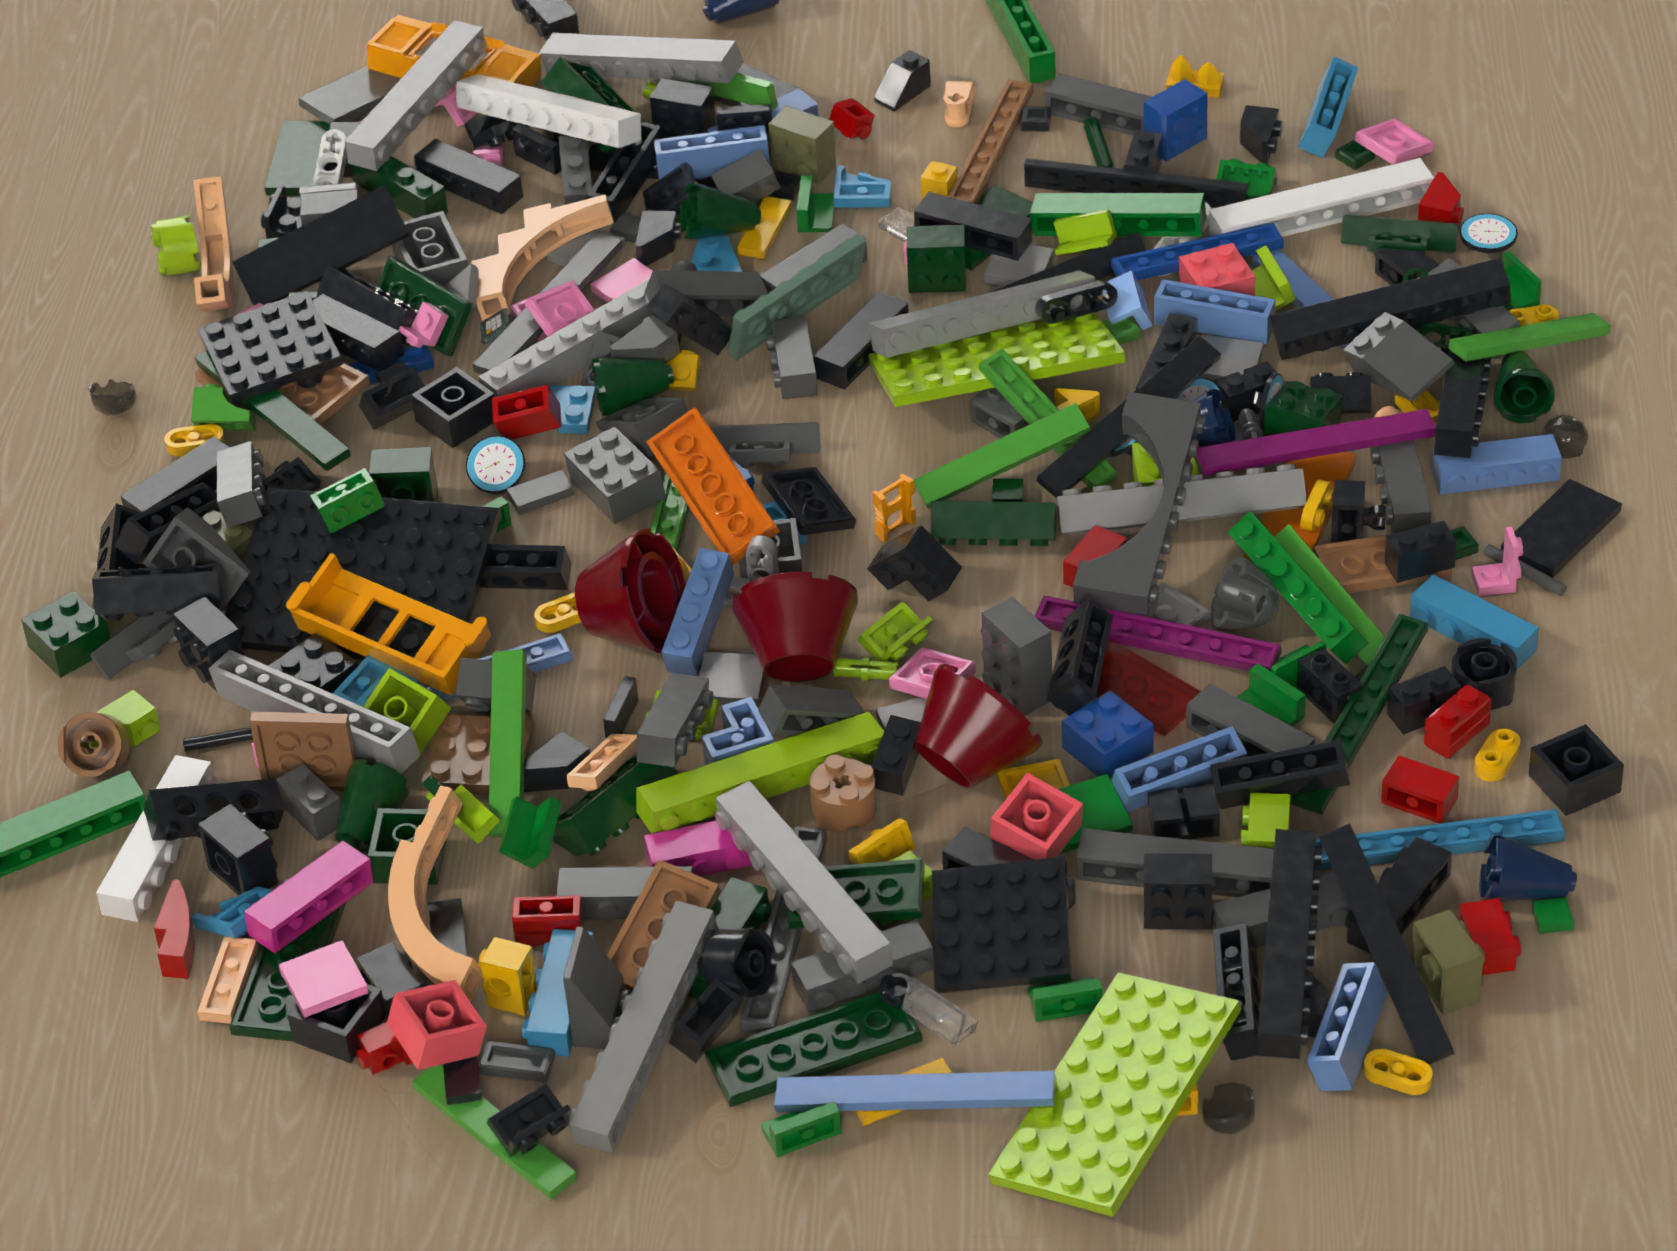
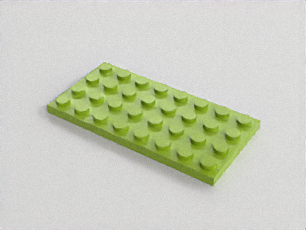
M1095 312L1055 324H1049L1045 321H1030L1018 324V326L1003 328L888 358L878 353L868 354L870 366L894 407L995 388L978 368L979 363L1001 349L1012 358L1032 381L1126 362L1125 351Z
M1118 972L1055 1069L1054 1106L1030 1108L988 1173L991 1184L1114 1217L1241 1012L1239 1000Z

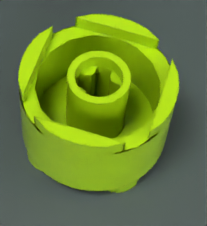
M189 215L155 221V224L151 225L152 231H150L153 247H159L160 251L157 252L158 258H156L160 275L172 276L201 270L200 261L196 260L195 254L199 252L192 222H189Z

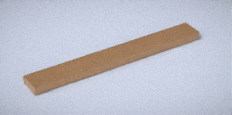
M1007 80L948 197L978 204L1023 114V107L1027 106L1034 92V83Z

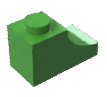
M216 384L194 387L191 421L194 426L216 424L223 431H255L256 419L252 412L237 408L229 403V397L223 387Z

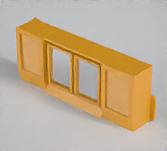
M397 15L367 43L368 69L402 78L420 59L421 56L416 54L433 37L439 38L449 26L437 22L430 24ZM484 36L486 40L485 52L489 54L473 71L468 69L459 80L480 74L532 87L541 78V54L505 44V41Z
M332 553L327 557L310 583H300L286 603V607L290 610L298 629L312 635L316 633L334 645H340L365 657L369 655L419 680V682L451 696L457 689L461 657L478 659L492 636L485 617L476 618L473 624L465 622L342 569L336 555ZM374 601L399 611L378 642L353 632ZM410 616L435 627L414 658L389 648V645Z

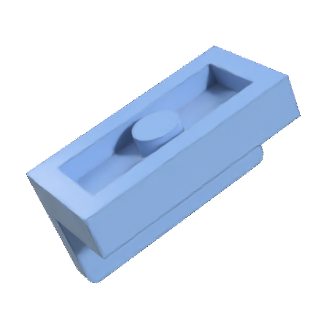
M1132 270L1108 281V283L1116 288L1118 293L1115 304L1106 309L1111 324H1116L1134 316L1142 331L1152 327L1153 324L1144 290ZM1103 289L1102 294L1104 295L1107 293V291Z

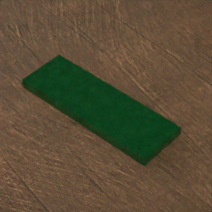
M346 902L277 953H273L260 944L229 1027L231 1035L293 1042L287 1014L294 1007L296 1001L280 973L279 964L331 945Z
M880 992L712 1048L705 1051V1059L729 1106L733 1107L776 1092L778 1077L823 1076L922 1042V1032L906 1005L890 1006L881 999Z

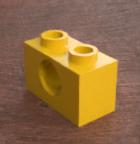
M494 937L489 947L481 952L478 963L479 968L482 969V990L486 994L487 1006L525 1016L529 1009L530 995L537 991L532 946Z

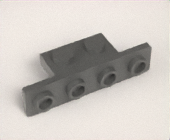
M818 422L709 426L726 452L741 467L753 466L754 462H766L769 466L783 465L784 461H790L791 454L819 453L821 449L820 425Z
M166 611L154 612L151 616L137 617L93 651L90 656L106 679L112 678L133 661L144 659L147 662L161 653L159 647L164 643L171 644L175 642L177 638L173 630L176 627L174 615H168Z

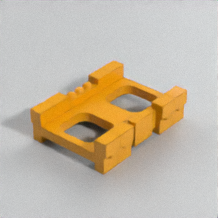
M901 474L899 480L881 491L875 490L872 492L876 520H874L875 535L883 542L889 539L888 533L908 522L911 525L916 523V509L912 507L911 497L915 494L914 480L905 474ZM898 487L899 494L897 498L887 503L886 495ZM900 510L898 521L888 526V517Z

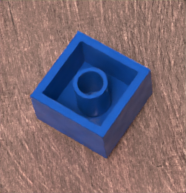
M1183 79L1144 101V131L1163 134L1162 159L1165 161L1207 139L1208 93Z
M1110 690L1062 720V748L1097 777L1108 774L1111 779L1115 769L1137 762L1154 752V724Z

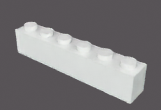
M175 755L156 789L217 784V778L213 774L210 761ZM143 810L96 892L101 914L138 922L143 912L149 909L152 896L157 887L163 884L165 873L170 864L176 861L183 841L189 837L178 838L173 841H152Z

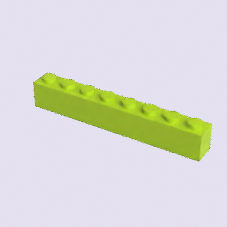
M866 712L636 788V812L651 834L677 829L715 816V813L718 812L716 797L748 781L767 799L809 785L811 774L818 766L825 762L828 756L841 755L843 758L858 760L867 765L872 764L884 730L870 712Z

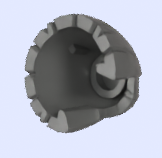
M1241 556L1233 558L1222 573L1224 577H1220V583L1216 586L1214 592L1216 596L1213 597L1211 603V621L1214 626L1222 629H1249L1264 625L1274 618L1279 609L1277 589L1271 579L1254 563Z

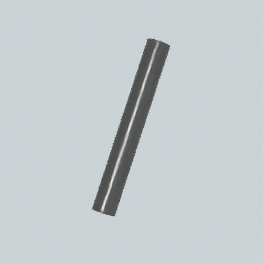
M1488 544L1484 549V555L1498 563H1503V551ZM1518 559L1522 576L1558 596L1564 595L1567 589L1566 585Z

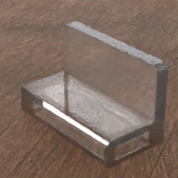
M913 978L909 981L902 1010L953 1046L959 1044L976 1030L978 1020L918 979Z

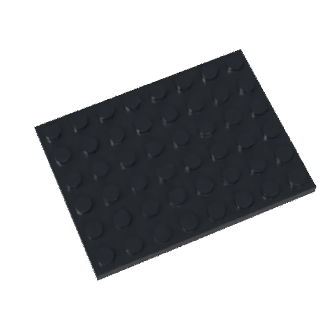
M267 488L265 494L266 504L262 505V517L257 518L243 563L251 573L229 602L225 616L239 629L244 649L289 652L312 636V634L298 629L290 610L286 607V603L300 583H310L327 557L332 553L336 555L342 569L469 623L500 521V510L495 507L382 498L385 503L383 508L331 533L310 495L316 492ZM374 601L353 632L378 642L399 611ZM410 616L389 645V648L414 658L435 627ZM334 645L353 659L364 660L366 658L340 645Z

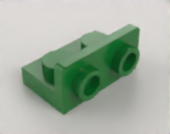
M1220 159L1216 180L1248 183V200L1271 195L1273 185H1276L1278 180L1275 167L1266 163L1248 164L1238 159H1230L1229 161Z
M365 468L310 495L331 533L385 506L374 480Z

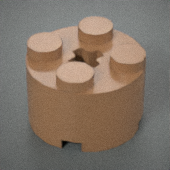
M86 712L76 715L62 728L58 737V753L63 763L77 775L104 777L115 773L124 766L129 755L130 739L124 724L115 717L103 713ZM98 741L99 747L95 749L90 748L89 743Z
M831 755L811 774L809 781L811 809L816 822L821 827L833 832H848L849 827L858 825L860 829L872 821L877 809L875 777L873 768L870 765L858 760L843 758L841 755Z

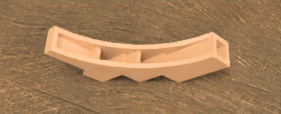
M606 194L552 208L551 203L525 209L523 210L525 228L498 235L499 254L472 261V264L479 268L476 305L482 322L502 310L504 316L510 315L511 301L516 288L524 276L548 253L578 236L614 223Z

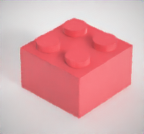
M1233 243L1179 257V282L1255 296V275Z
M1027 772L992 816L990 839L1008 846L1031 859L1055 858L1081 827L1083 803Z
M456 980L395 993L387 1020L388 1026L418 1070L479 1056L487 1028Z

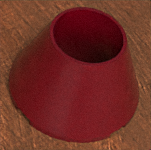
M649 528L633 532L579 574L575 585L576 608L584 628L595 637L662 653L686 586L684 572L673 547L661 533L654 534Z
M787 572L765 576L742 586V593L738 596L733 595L732 611L765 674L770 678L785 682H805L819 679L828 675L834 669L858 605V592L850 582L833 575H828V580L812 578V572Z
M940 664L933 674L915 741L916 750L933 768L954 783L970 789L1038 751L1042 746L1041 736L1038 733L1035 736L1032 735L1028 730L1031 722L1015 706L973 675L965 679L955 674L959 670L957 667L949 664Z

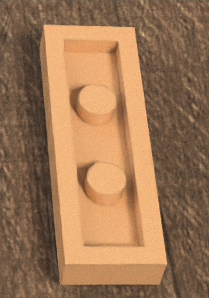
M610 734L567 775L568 786L582 788L584 791L599 789L611 775L615 774L637 752V735Z
M223 938L197 1011L199 1021L231 1024L258 951V944L255 939Z

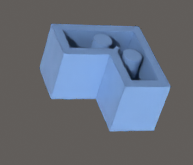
M752 697L721 706L723 730L702 736L704 764H711L774 743V739L758 712Z

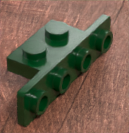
M1344 215L1342 218L1341 243L1367 246V252H1374V256H1376V250L1379 248L1422 251L1424 254H1426L1427 250L1455 252L1458 224Z

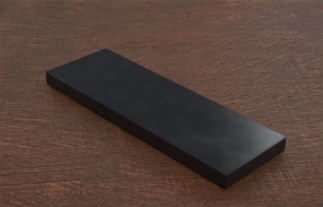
M383 185L232 261L253 306L259 303L265 305L289 297V293L300 292L321 281L327 265L345 269L407 238L410 234L386 186Z

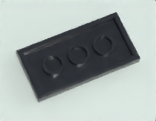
M1569 479L1514 532L1516 537L1521 538L1523 544V555L1518 556V559L1553 578L1621 512L1622 503ZM1504 542L1501 544L1500 550L1502 551L1504 550Z

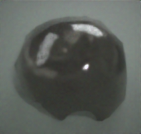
M109 379L105 387H100L97 382H94L88 388L95 409L107 416L127 411L134 405L137 398L133 384L126 381L115 382Z
M1556 416L1545 424L1542 435H1554L1562 458L1569 459L1582 455L1588 441V431L1584 422L1574 416Z
M1233 1082L1219 1084L1215 1086L1210 1100H1207V1098L1203 1099V1122L1217 1133H1239L1254 1120V1093L1252 1089L1244 1084Z

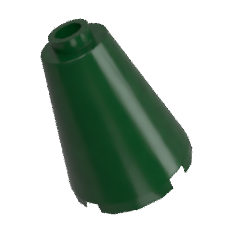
M689 183L684 190L685 193H688L687 201L681 200L680 228L681 232H687V235L684 236L685 239L697 240L751 231L755 229L756 225L760 224L761 209L757 208V204L753 201L697 183Z
M1517 351L1506 354L1502 359L1494 390L1495 405L1508 421L1518 424L1532 423L1537 420V417L1543 413L1546 415L1550 411L1555 401L1553 384L1550 378L1527 353Z
M601 357L591 359L592 372L596 373L594 384L602 417L669 390V384L674 383L671 365L666 366L664 360Z
M367 759L355 760L348 770L335 835L339 843L344 841L358 851H364L371 843L378 808L398 809L411 791L410 787L406 788L405 786L407 779L397 770L381 762H376L375 766L365 765Z

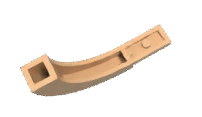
M221 176L196 179L193 182L202 263L201 277L194 278L196 305L201 312L231 308L234 301V270L223 179Z
M440 785L436 795L429 803L428 812L422 824L415 831L413 842L401 839L391 866L388 883L389 912L394 931L401 945L426 977L434 984L456 980L471 1002L483 978L482 969L479 968L474 958L457 953L440 943L434 937L427 919L426 891L430 873L463 805L452 788Z

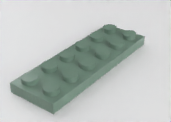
M857 234L849 240L842 241L836 249L828 254L821 255L815 263L809 267H803L794 277L788 281H782L776 289L767 295H761L755 303L746 309H740L732 320L733 325L728 355L735 361L739 360L767 341L766 333H771V321L803 317L858 280L866 240Z

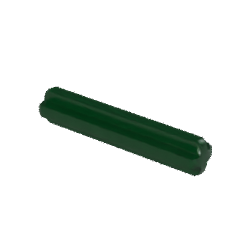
M1096 117L1086 118L1083 121L1084 130L1096 165L1113 168L1114 164L1098 119Z

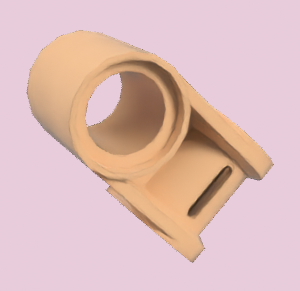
M946 81L943 100L947 106L945 123L948 126L962 127L968 124L972 106H974L975 102L974 82Z

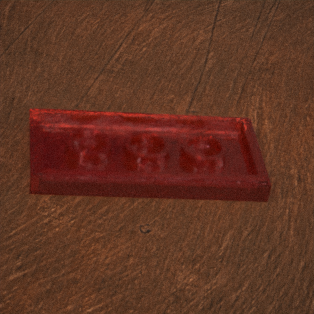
M1108 638L1096 697L1099 698L1111 690L1154 724L1155 732L1165 737L1186 719V705L1201 691Z

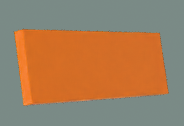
M696 407L646 441L716 549L720 552L729 553L732 566L746 556L747 547L753 537L763 535L771 539L780 532Z
M1341 452L1289 461L1288 464H1295V469L1303 468L1306 498L1308 500L1318 479L1331 482V489H1334V480H1348L1356 464L1357 454ZM1333 503L1331 507L1325 508L1324 522L1321 527H1316L1314 532L1300 528L1304 508L1264 512L1260 521L1274 536L1290 524L1314 552L1315 546L1318 545L1332 515ZM1244 553L1243 558H1246V559H1248L1249 561H1251L1252 563H1254V562L1249 558V556H1248L1246 553Z

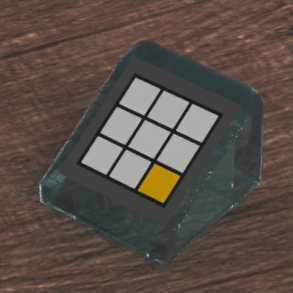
M507 308L498 311L480 323L482 345L492 344L509 326Z

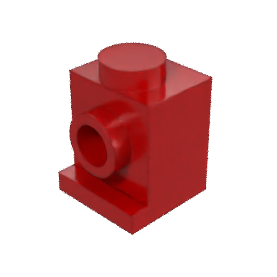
M854 98L834 103L829 120L833 121L834 128L836 127L845 137L865 139L872 131L875 115Z
M387 1022L357 1035L360 1048L356 1050L357 1059L363 1069L368 1068L372 1075L390 1069L402 1062L406 1066L413 1063Z

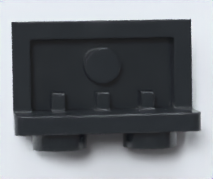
M771 104L716 108L717 131L764 125L766 133H769L768 123L772 120Z
M485 115L464 123V126L475 149L487 144L490 147L497 146L505 142V138L508 141H512V128L519 123Z
M520 123L512 128L516 156L554 175L562 171L558 142Z
M1323 372L1316 374V376H1310L1309 387L1317 389L1327 388L1334 393L1344 395L1341 414L1371 413V376H1364L1360 372H1350L1346 376H1334L1332 373Z
M545 1083L488 1118L487 1125L509 1156L512 1157L518 1152L522 1154L530 1152L540 1143L539 1139L545 1135L555 1136L562 1132L568 1126V1119L572 1109L568 1104L563 1107Z

